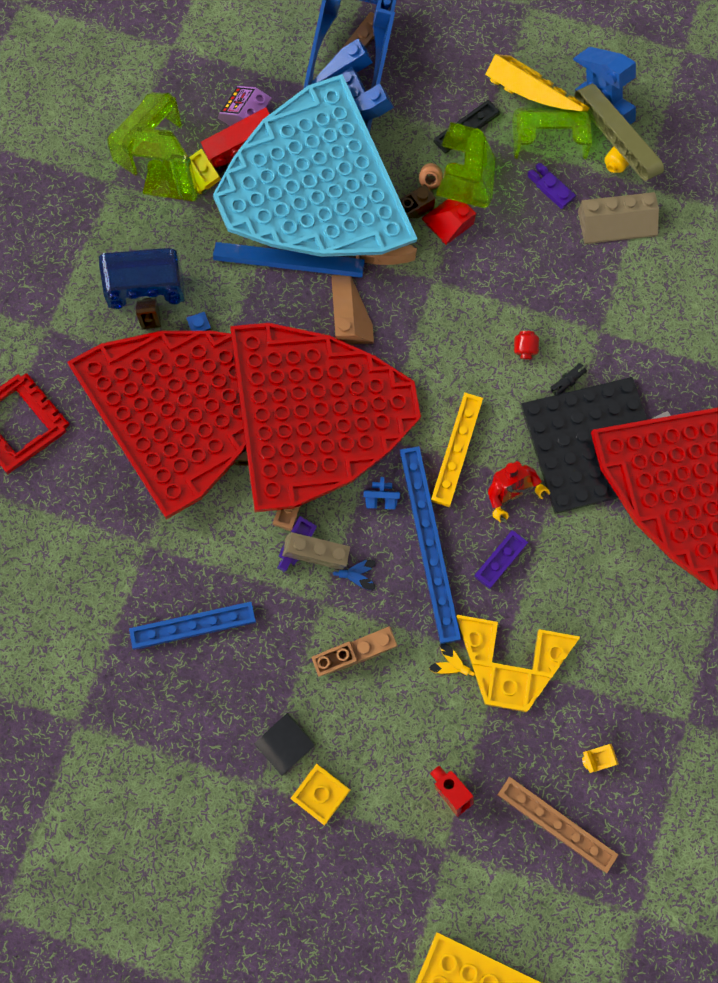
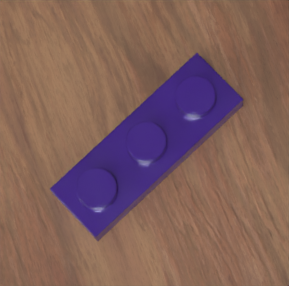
M512 530L476 572L474 577L490 589L528 542Z

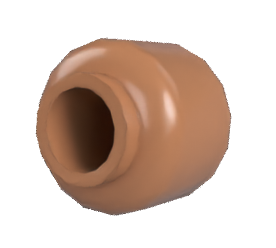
M433 163L424 165L419 173L420 184L422 186L425 184L429 190L436 189L441 185L443 179L442 169Z

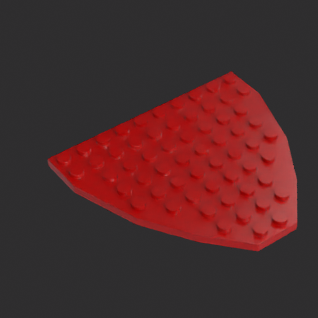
M273 323L230 326L254 513L297 508L354 482L388 455L421 418L415 381L370 353L330 335Z
M158 331L101 343L67 362L166 520L200 501L246 449L230 333L217 331Z
M718 407L593 429L591 435L600 469L633 522L673 562L711 590H718Z

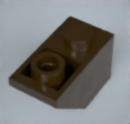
M424 184L402 197L400 202L408 218H420L434 209L436 198Z

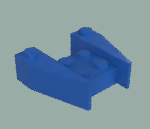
M359 39L343 47L309 84L311 85L343 74L364 121L377 118L394 108L387 92L380 83L365 91L357 72L373 62Z
M588 47L575 56L573 60L586 68L587 81L578 86L575 91L593 83L629 124L636 121V106L623 99V86L636 78V62L623 54L594 47Z

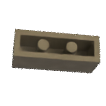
M291 532L286 536L282 556L341 570L347 566L350 546Z

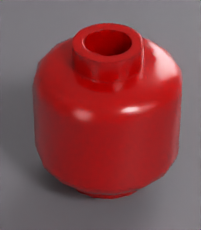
M520 331L515 336L514 353L520 355V359L529 360L532 359V356L539 353V337L535 335L534 331Z

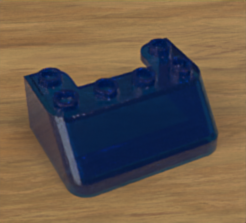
M162 248L104 253L99 256L103 295L109 308L121 309L127 304L126 298L137 299L145 296L154 298L158 295H164V299L170 304L185 302L183 272L178 253L175 249Z

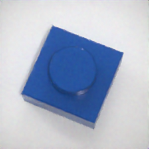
M205 312L187 317L191 331H211Z

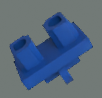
M380 477V482H372V488H380V491L364 490L363 497H365L366 508H377V498H385V509H396L397 499H400V492L384 491V489H392V483H384V477Z

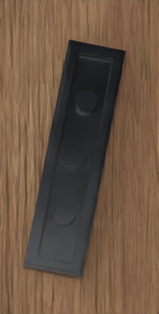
M488 99L435 137L433 142L446 154L499 116L500 111Z

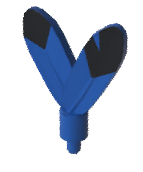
M365 560L348 570L333 572L334 576L348 578L363 589H375L374 583L361 575L373 568L375 565L374 560Z

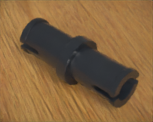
M578 363L568 373H564L562 378L550 387L551 392L559 388L554 393V395L559 396L568 387H573L575 381L587 373L586 368L584 367L578 372L583 367L581 363Z

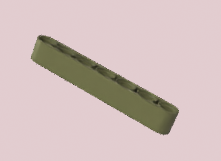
M589 84L575 91V98L590 107L588 111L584 112L644 181L663 173L664 165L660 158L595 84Z

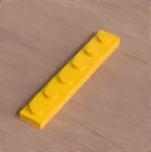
M464 392L431 498L433 503L446 507L451 505L483 401L481 397Z

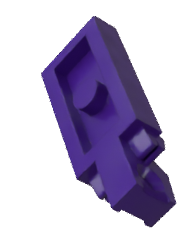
M299 516L290 533L293 532L312 537L317 526ZM283 544L278 556L282 560L277 569L285 572L290 564L295 565L299 560L282 556Z

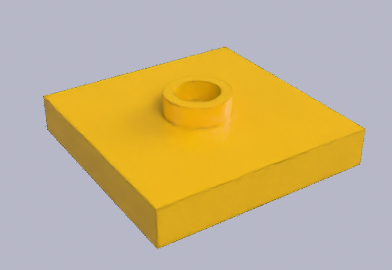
M316 764L290 799L325 826L351 790Z

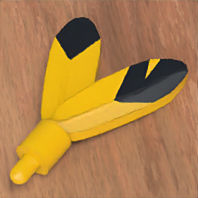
M446 643L441 644L440 648L448 662L434 663L429 667L430 671L436 674L460 672L466 676L468 674L471 676L475 675L473 671H470L471 668L463 665L453 648Z

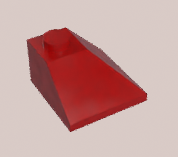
M450 197L425 215L422 220L447 245L474 224L476 213L464 200Z

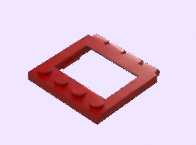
M27 373L22 376L18 374L0 386V402L17 391L48 428V431L43 435L37 436L17 453L0 434V466L7 474H10L66 433L65 429L70 425L62 414H58L59 410L50 400H47L48 397L39 386H35L36 383Z

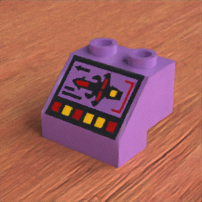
M237 86L220 111L218 119L231 126L265 107L268 108L272 98L256 87Z

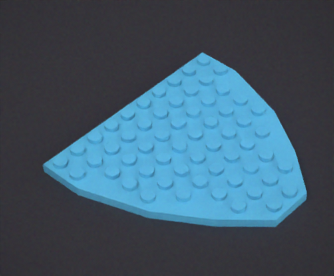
M343 74L308 85L265 117L234 155L213 194L228 232L274 248L320 257L382 255L417 241L416 234Z

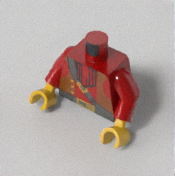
M519 461L508 463L505 468L494 474L492 484L488 489V495L492 508H495L493 517L501 522V515L505 519L509 517L508 513L501 509V506L532 490L535 486V493L541 499H543L541 496L543 491L550 495V491L541 484L542 481L534 468L528 465H521Z

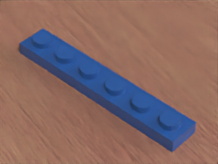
M252 602L133 627L129 628L132 649L136 650L256 623Z

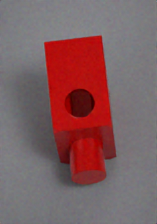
M437 766L430 773L436 781V791L457 817L474 804V796L452 771L446 774L441 766ZM448 785L453 786L452 789H446L445 787Z

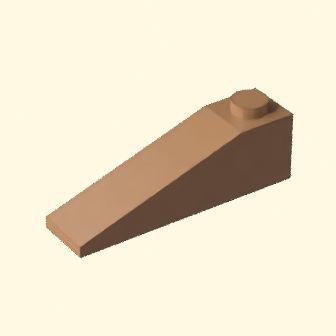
M331 275L335 338L350 345L373 344V324L352 277Z

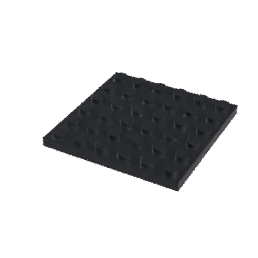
M633 377L562 393L559 396L554 395L521 403V409L546 488L550 491L549 498L554 514L618 499V496L600 469L591 431L593 429L647 420Z

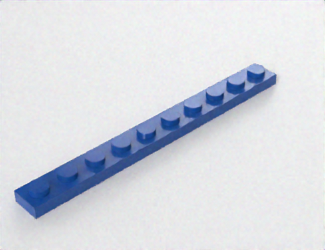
M420 447L401 449L400 456L440 644L460 641L459 627Z

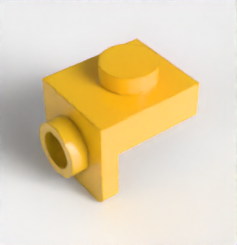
M612 744L583 752L584 757H582L584 767L589 769L590 773L618 765Z

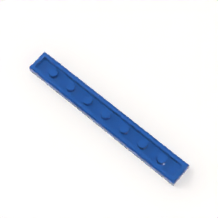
M216 242L213 252V260L360 278L363 277L365 259L340 256L320 257L289 250Z

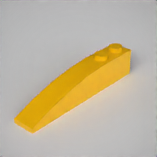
M495 54L485 74L491 78L490 81L492 83L505 86L504 90L511 94L517 93L529 100L561 109L588 111L590 107L571 95L567 97V92L562 88L552 87L553 82L541 78L542 75L510 55Z

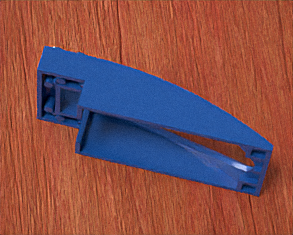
M322 0L304 88L313 81L314 67L320 46L327 31L338 16L341 0ZM359 0L376 4L372 23L375 41V68L371 88L378 85L381 81L395 15L396 0ZM372 119L364 121L369 133Z

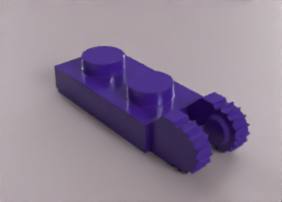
M538 163L535 166L536 170L543 176L542 178L534 170L528 171V177L560 209L565 208L575 199L576 195L551 172H548V169L542 163Z

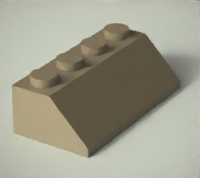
M655 192L581 201L578 215L584 244L658 236L659 207Z

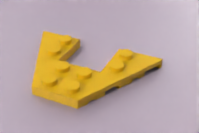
M462 615L456 616L484 703L488 706L528 712L580 639V636L539 629L532 670L492 663L498 622Z

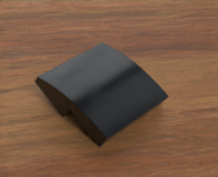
M289 713L284 715L254 743L281 776L286 774L316 745Z

